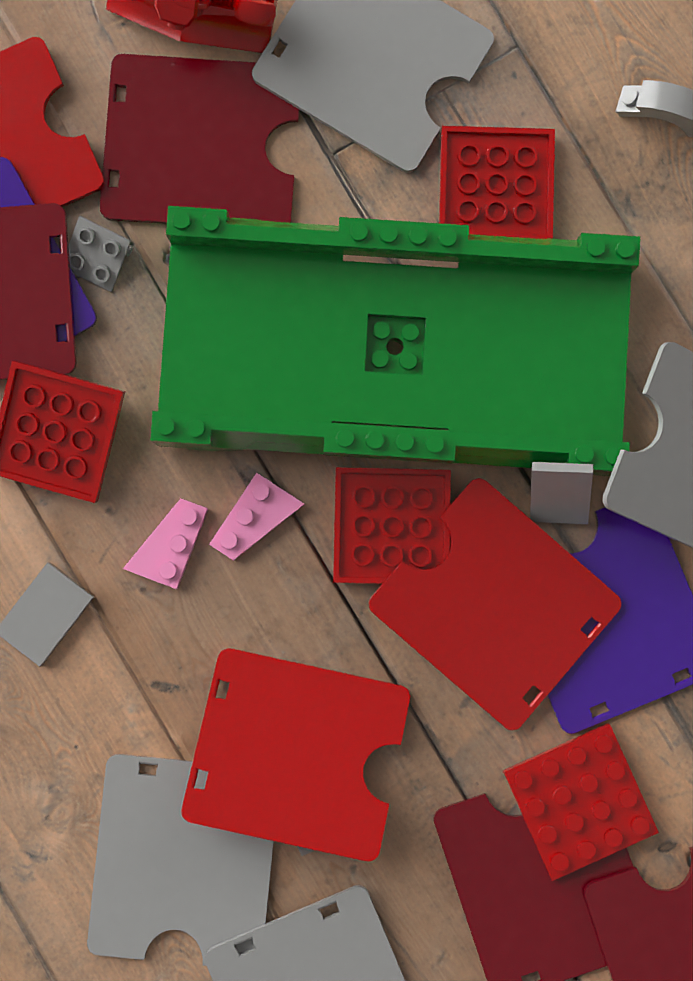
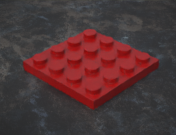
M442 126L439 223L469 225V234L553 239L555 129Z
M12 361L0 408V477L97 503L126 391L19 361Z
M336 467L333 583L382 584L401 561L412 568L423 570L440 565L450 551V533L446 524L439 517L450 506L451 470Z
M609 723L502 770L552 881L659 833Z

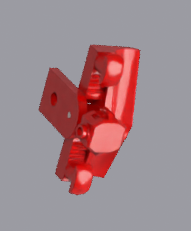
M107 0L106 10L180 42L263 53L271 40L278 0Z

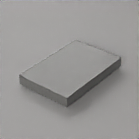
M532 462L530 519L533 522L588 524L593 465Z
M47 562L0 623V637L41 667L95 597L50 562Z

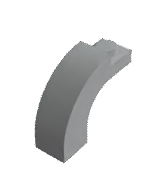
M643 80L642 85L623 86L615 111L620 117H651L675 124L688 137L693 138L692 89L653 80Z

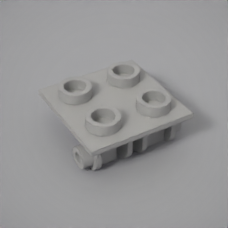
M79 216L68 246L70 268L75 275L112 292L125 256L129 257L133 250V246L130 245L131 240Z

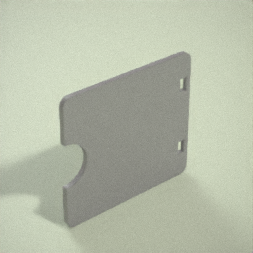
M296 0L253 67L252 76L254 82L399 170L411 173L417 169L441 129L432 121L426 110L425 98L427 92L434 84L445 79H458L469 84L492 47L494 36L488 28L441 0ZM279 41L287 46L280 58L272 54Z
M666 342L660 346L642 392L653 403L658 414L659 426L656 437L643 450L637 452L620 450L603 494V504L610 511L693 548V352L675 342Z
M115 754L108 759L105 769L87 947L92 954L144 960L148 946L156 936L168 930H180L195 939L202 953V966H206L205 956L209 948L266 924L274 841L187 822L181 814V809L193 761ZM140 764L158 765L156 775L140 774ZM198 770L194 788L205 789L208 772ZM253 939L236 945L240 954L255 948Z
M361 885L352 886L212 946L208 949L205 956V963L213 981H405L370 894ZM337 902L339 912L324 918L320 909ZM253 939L255 948L240 954L236 945Z

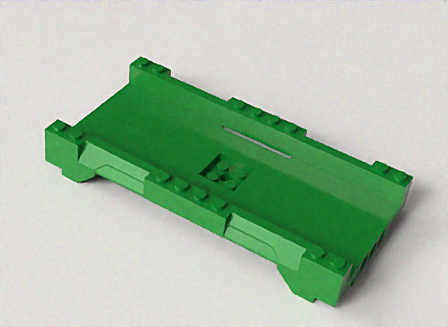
M168 206L166 236L171 246L158 411H152L150 441L157 446L203 451H243V449L519 468H532V462L592 464L593 475L611 476L620 450L629 451L630 442H623L631 276L639 266L640 236L581 233L577 240L534 239L469 234V225L339 217V226L230 218L226 209ZM343 255L458 262V268L343 261ZM391 342H397L402 346L403 350L400 354L393 355L388 352L387 345Z

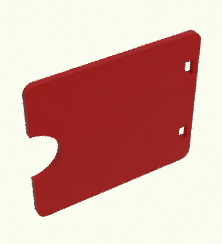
M31 37L0 51V157L7 158L13 164L35 204L56 203L64 207L100 191L104 186L105 179L85 134L76 137L61 136L52 131L46 122V105L50 97L63 87L64 84L46 43L39 37Z
M477 478L468 483L439 517L446 524L451 537V547L446 559L440 565L425 570L412 568L401 561L370 597L368 605L370 611L502 726L508 730H517L619 612L621 599L490 483L482 478ZM592 617L599 623L586 636L581 631V628ZM534 685L541 691L528 705L522 698Z
M232 648L222 650L217 658L182 804L181 814L183 818L193 824L367 862L375 860L381 849L389 803L377 799L368 790L363 778V768L368 756L376 749L387 745L401 746L410 702L408 689L397 684ZM220 680L229 683L226 699L216 698ZM199 769L208 772L205 789L194 788Z

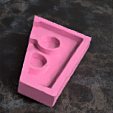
M256 473L209 545L230 559L235 560L305 504Z
M180 498L123 569L178 589L208 508Z

